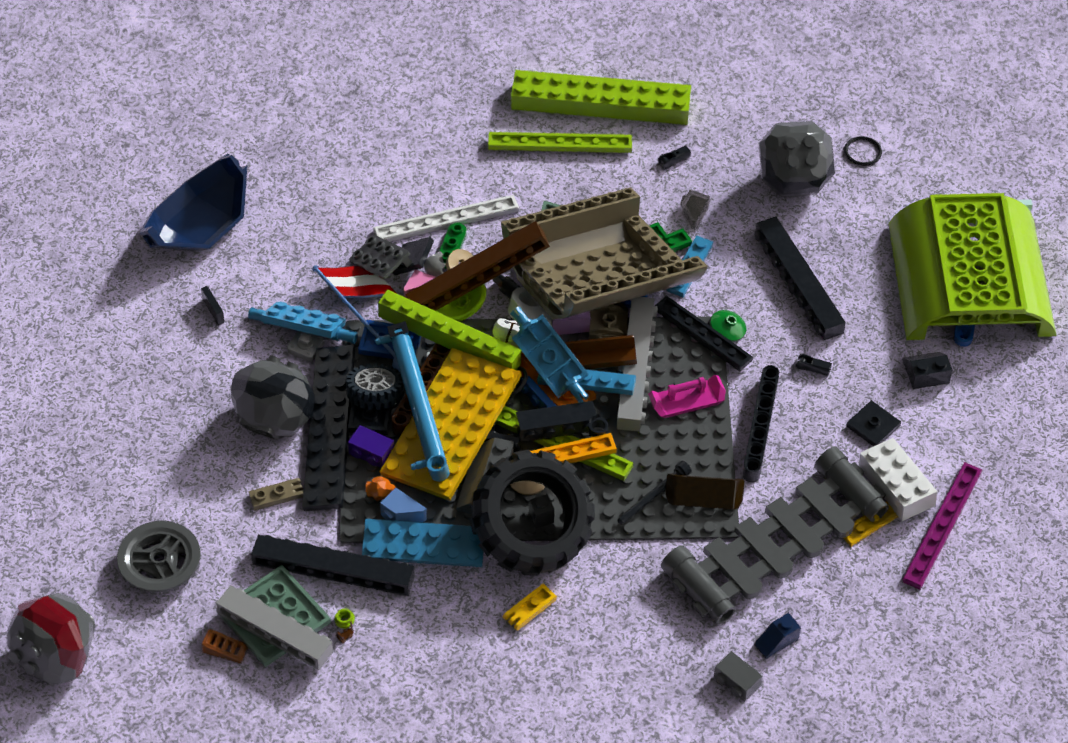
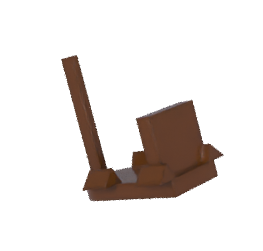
M352 621L350 622V629H344L343 633L338 631L337 635H335L341 643L353 637Z

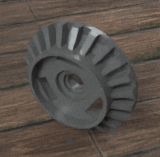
M153 521L136 527L122 540L117 553L118 569L124 581L128 582L132 588H138L140 592L145 593V591H149L155 595L156 592L166 594L168 590L173 589L176 591L182 584H188L189 579L196 575L201 559L200 545L195 535L185 526L171 521ZM157 544V545H155V546H152V547H150V548L144 550L145 548H147V547H149V546H151V545ZM179 554H185L183 566L181 569H177ZM156 555L165 556L162 561L154 560ZM143 571L156 579L145 577L140 572Z

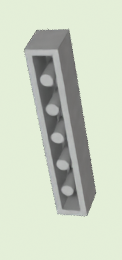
M230 585L216 602L219 615L317 670L322 668L333 653L332 641L327 636L317 634L311 627L299 624L293 617L281 614L275 607L263 604L259 598L247 595L240 588L236 589Z

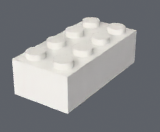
M894 438L860 453L859 467L864 471V475L872 485L877 484L886 493L884 500L889 503L888 505L892 507L901 521L907 520L936 505L937 490Z

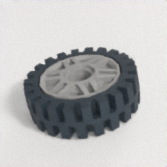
M369 363L366 364V367L360 365L359 369L354 368L353 371L349 372L346 381V392L350 402H354L356 406L360 405V408L365 409L367 406L368 410H372L373 407H376V410H380V407L387 409L388 405L393 407L395 403L398 404L402 400L404 383L398 369H393L390 365L386 367V364L378 366V363H374V366H371Z

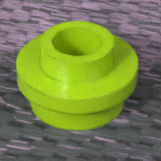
M340 609L335 614L334 621L339 628L346 629L350 627L351 621L352 625L354 624L355 616L349 609Z

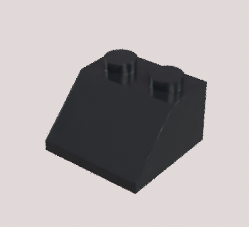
M934 352L902 358L913 389L950 383L953 370L946 354Z

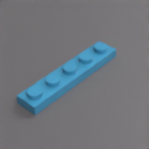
M586 370L589 375L579 382L584 390L633 395L636 375ZM538 374V385H547L540 374Z

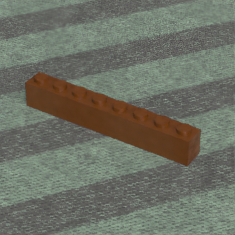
M534 221L405 294L406 298L437 311L549 248L550 245L545 233L539 224Z

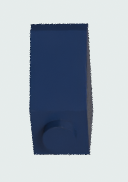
M788 612L773 621L754 642V645L768 659L799 640L801 626Z

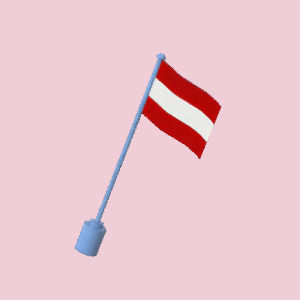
M314 265L312 271L318 273L377 339L380 338L376 331L345 298L383 296L387 290L396 293L394 289L384 279L359 266L319 268V266ZM387 343L382 344L394 357L392 367L400 372L395 352Z

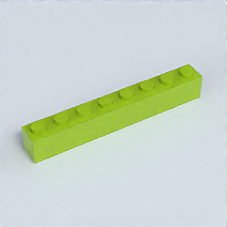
M387 290L378 302V317L393 324L406 321L409 331L448 349L454 348L517 370L521 365V349L390 290Z

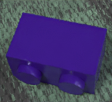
M361 425L348 441L349 454L380 468L383 467L394 448V440Z

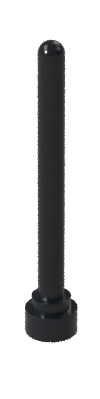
M680 461L675 466L672 474L688 476L692 473V470L685 461ZM667 478L617 519V522L624 524L666 489Z

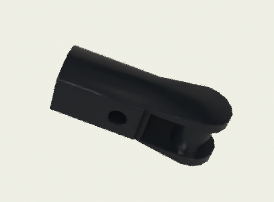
M685 145L672 152L660 155L657 161L663 164L664 169H668L676 163L691 157V152Z
M799 354V361L796 362L798 369L829 376L832 363L806 354Z

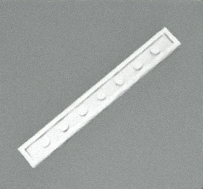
M514 195L376 226L373 227L375 235L391 242L447 229L454 223L464 225L519 212V206Z

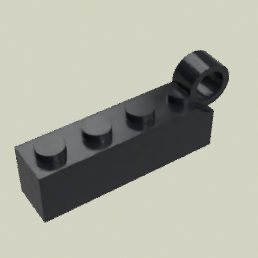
M593 401L516 412L515 424L520 442H531L539 439H551L553 437L571 436L580 433H588L590 437L608 434V422L603 418L597 417ZM601 427L603 430L597 431L593 428Z

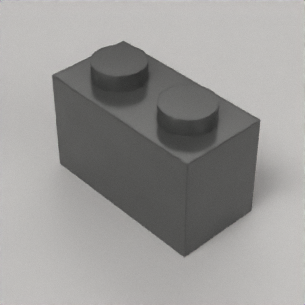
M732 651L715 666L714 670L716 681L720 685H725L735 697H740L744 701L762 685L763 675Z

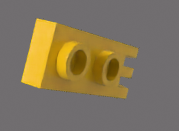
M542 583L505 612L503 618L505 620L509 619L508 623L511 626L514 625V629L518 631L557 600V595Z

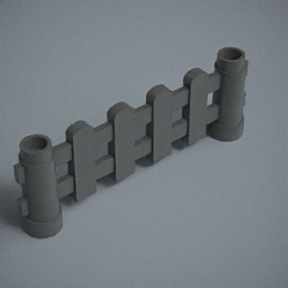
M834 446L823 452L814 464V469L826 481L818 485L810 477L796 487L795 493L800 498L788 505L780 497L767 505L765 513L769 516L768 519L757 524L749 517L735 526L734 532L738 538L728 545L720 537L704 546L703 552L708 558L699 564L696 562L695 556L682 545L674 548L665 556L661 562V568L673 580V586L681 594L686 592L695 602L693 608L702 618L708 616L720 625L729 620L736 611L735 606L730 602L732 598L740 593L746 599L757 597L762 590V582L760 580L771 572L780 579L789 576L793 569L792 558L802 552L808 558L819 556L824 547V542L821 539L832 532L839 538L849 536L854 528V521L852 519L857 515L866 516L871 522L875 521L873 518L875 515L882 518L889 509V505L883 500L886 493L877 484L872 486L863 477L864 471L855 462L851 464L847 456L838 447ZM838 491L849 501L842 507H839L831 498ZM809 510H812L821 519L811 527L800 517ZM781 529L791 540L778 547L770 536ZM751 550L760 561L748 568L739 556ZM718 570L729 580L720 587L710 577V575Z

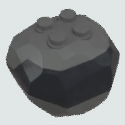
M813 121L776 123L759 142L762 181L781 197L816 195L835 174L832 137Z
M270 355L266 360L255 362L235 373L231 386V399L239 419L238 423L243 428L278 440L279 437H292L308 421L314 408L315 395L298 365L292 362H287L286 365L280 362L281 359Z

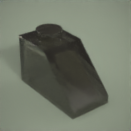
M690 189L687 195L682 197L680 205L682 206V215L691 232L695 233L709 209L710 196Z

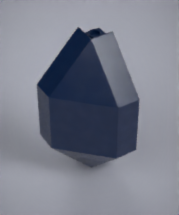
M227 153L186 180L152 210L139 234L150 248L196 251L210 249L244 218L248 165L241 167L239 161L233 155Z

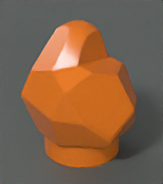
M382 476L375 477L372 481L366 482L367 497H373L376 501L385 499L396 488L395 485Z

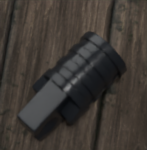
M499 275L492 280L509 299H511L513 291L521 287L509 276Z

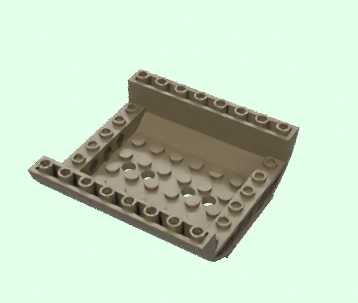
M631 187L501 222L503 239L534 221L544 231L550 247L518 264L513 269L517 275V280L552 320L568 318L697 281L705 274L708 266L699 256L682 260L639 216L640 196Z

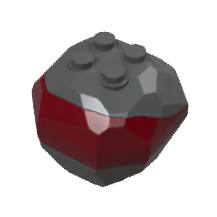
M54 593L25 601L18 605L8 627L7 647L10 650L9 659L12 663L20 664L28 675H32L50 685L73 681L82 673L87 661L95 630V621L75 600L65 594Z

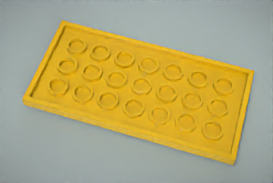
M452 348L427 390V396L450 472L448 478L437 482L431 478L427 467L411 469V464L425 459L413 416L381 468V475L450 501L521 378V372Z

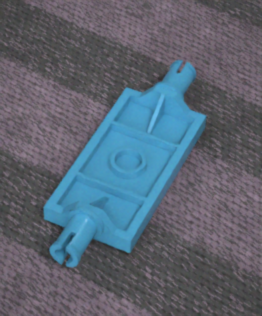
M276 302L266 311L251 307L248 313L249 319L258 320L264 324H272L332 338L335 341L342 340L355 344L358 338V332L343 329L346 319L341 318L337 314L328 315L319 310H307L302 306H290L285 302Z
M521 307L515 308L519 316L514 310L510 315L519 324L520 330L512 337L514 342L557 398L570 391L578 403L584 402L580 394L585 400L589 395L580 386L579 382L589 375L543 314L537 319L532 320L526 316Z

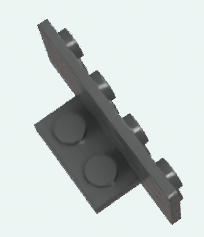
M377 235L369 237L360 249L354 251L349 258L351 263L382 279H386L400 264L408 267L412 263L408 257L410 255L408 250Z

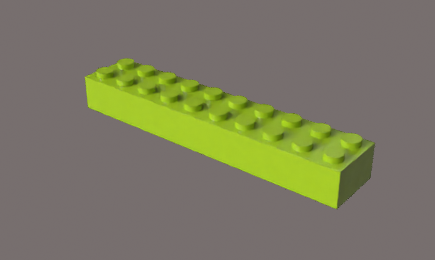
M515 70L511 92V110L688 125L691 85Z

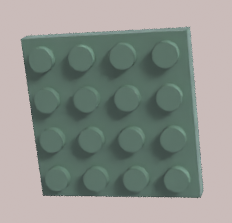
M283 565L244 590L247 595L259 598L263 604L275 607L281 614L293 617L299 624L311 627L316 633L331 623V618ZM219 615L264 667H267L287 653Z

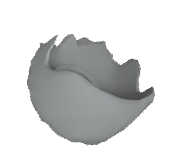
M441 251L426 259L424 269L427 274L437 277L444 273L442 269L446 264L443 263V253Z

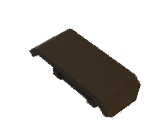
M667 474L665 495L669 504L739 509L743 501V479Z

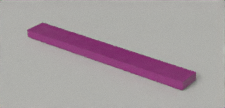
M964 462L904 575L902 583L919 590L922 589L982 474V469Z

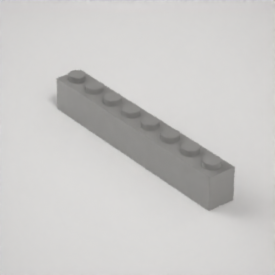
M638 297L631 300L627 336L634 335L637 364L625 365L623 367V374L636 375V383L633 395L620 394L617 429L640 432L641 424H645L646 413L642 412V409L647 408L648 397H644V393H648L649 382L646 381V377L650 378L651 366L647 365L648 362H652L653 351H649V347L654 345V336H651V332H655L656 321H652L653 317H657L658 306H654L655 298Z

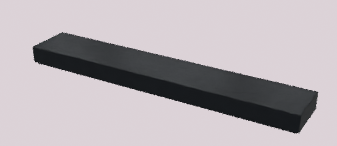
M667 295L655 305L658 306L657 313L741 372L752 362L753 356Z

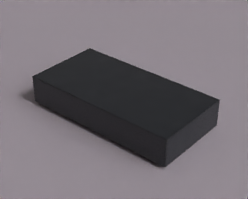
M209 287L201 288L202 300L218 325L223 324L225 321L222 308Z

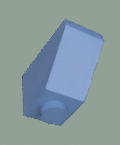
M397 488L380 503L381 515L385 520L425 522L427 520L426 508Z

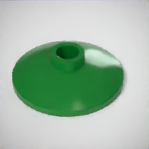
M719 310L710 319V326L732 342L741 340L746 333L744 320L732 311Z

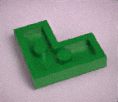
M659 222L649 225L674 252L687 248L692 244L691 238L683 228L666 234Z

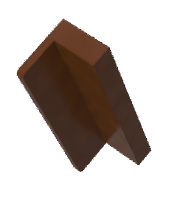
M634 335L564 342L585 370L637 364Z

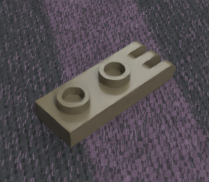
M300 478L248 492L255 511L303 498L304 491Z

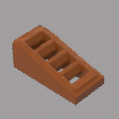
M208 629L202 642L203 653L240 664L248 650L245 643L212 629ZM230 645L231 648H230L229 652H227L226 650H227L228 646ZM236 648H240L238 654L234 655Z

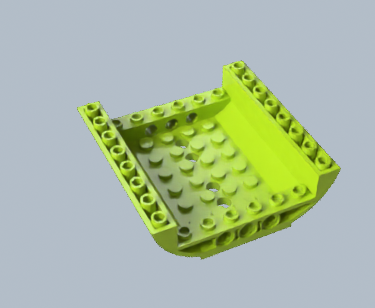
M1004 193L930 195L928 198L909 204L890 220L888 226L906 340H925L928 326L1035 323L1038 337L1057 336L1034 218L1028 207L1014 198L1004 196ZM967 223H974L976 226H969ZM976 237L978 241H973L970 238ZM981 266L983 270H978L975 267ZM978 281H984L986 284L981 285Z

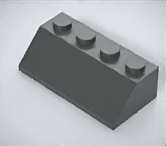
M493 438L483 442L468 469L456 511L472 514L470 502L478 481L494 463L502 457L506 458L514 453V441Z

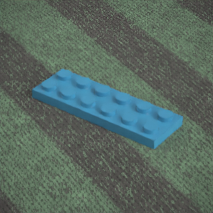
M365 519L362 555L395 562L483 567L484 552L479 547L481 542L477 534H473L471 526Z

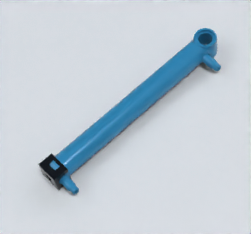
M406 321L387 326L389 335L382 336L376 339L375 342L376 345L392 342L425 457L424 460L411 464V469L427 467L434 481H444L448 478L450 472Z

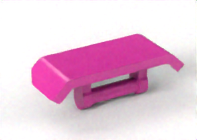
M713 375L708 380L700 377L697 380L677 385H668V390L661 392L652 390L648 395L657 413L663 418H668L718 405L725 400L726 390L720 377Z

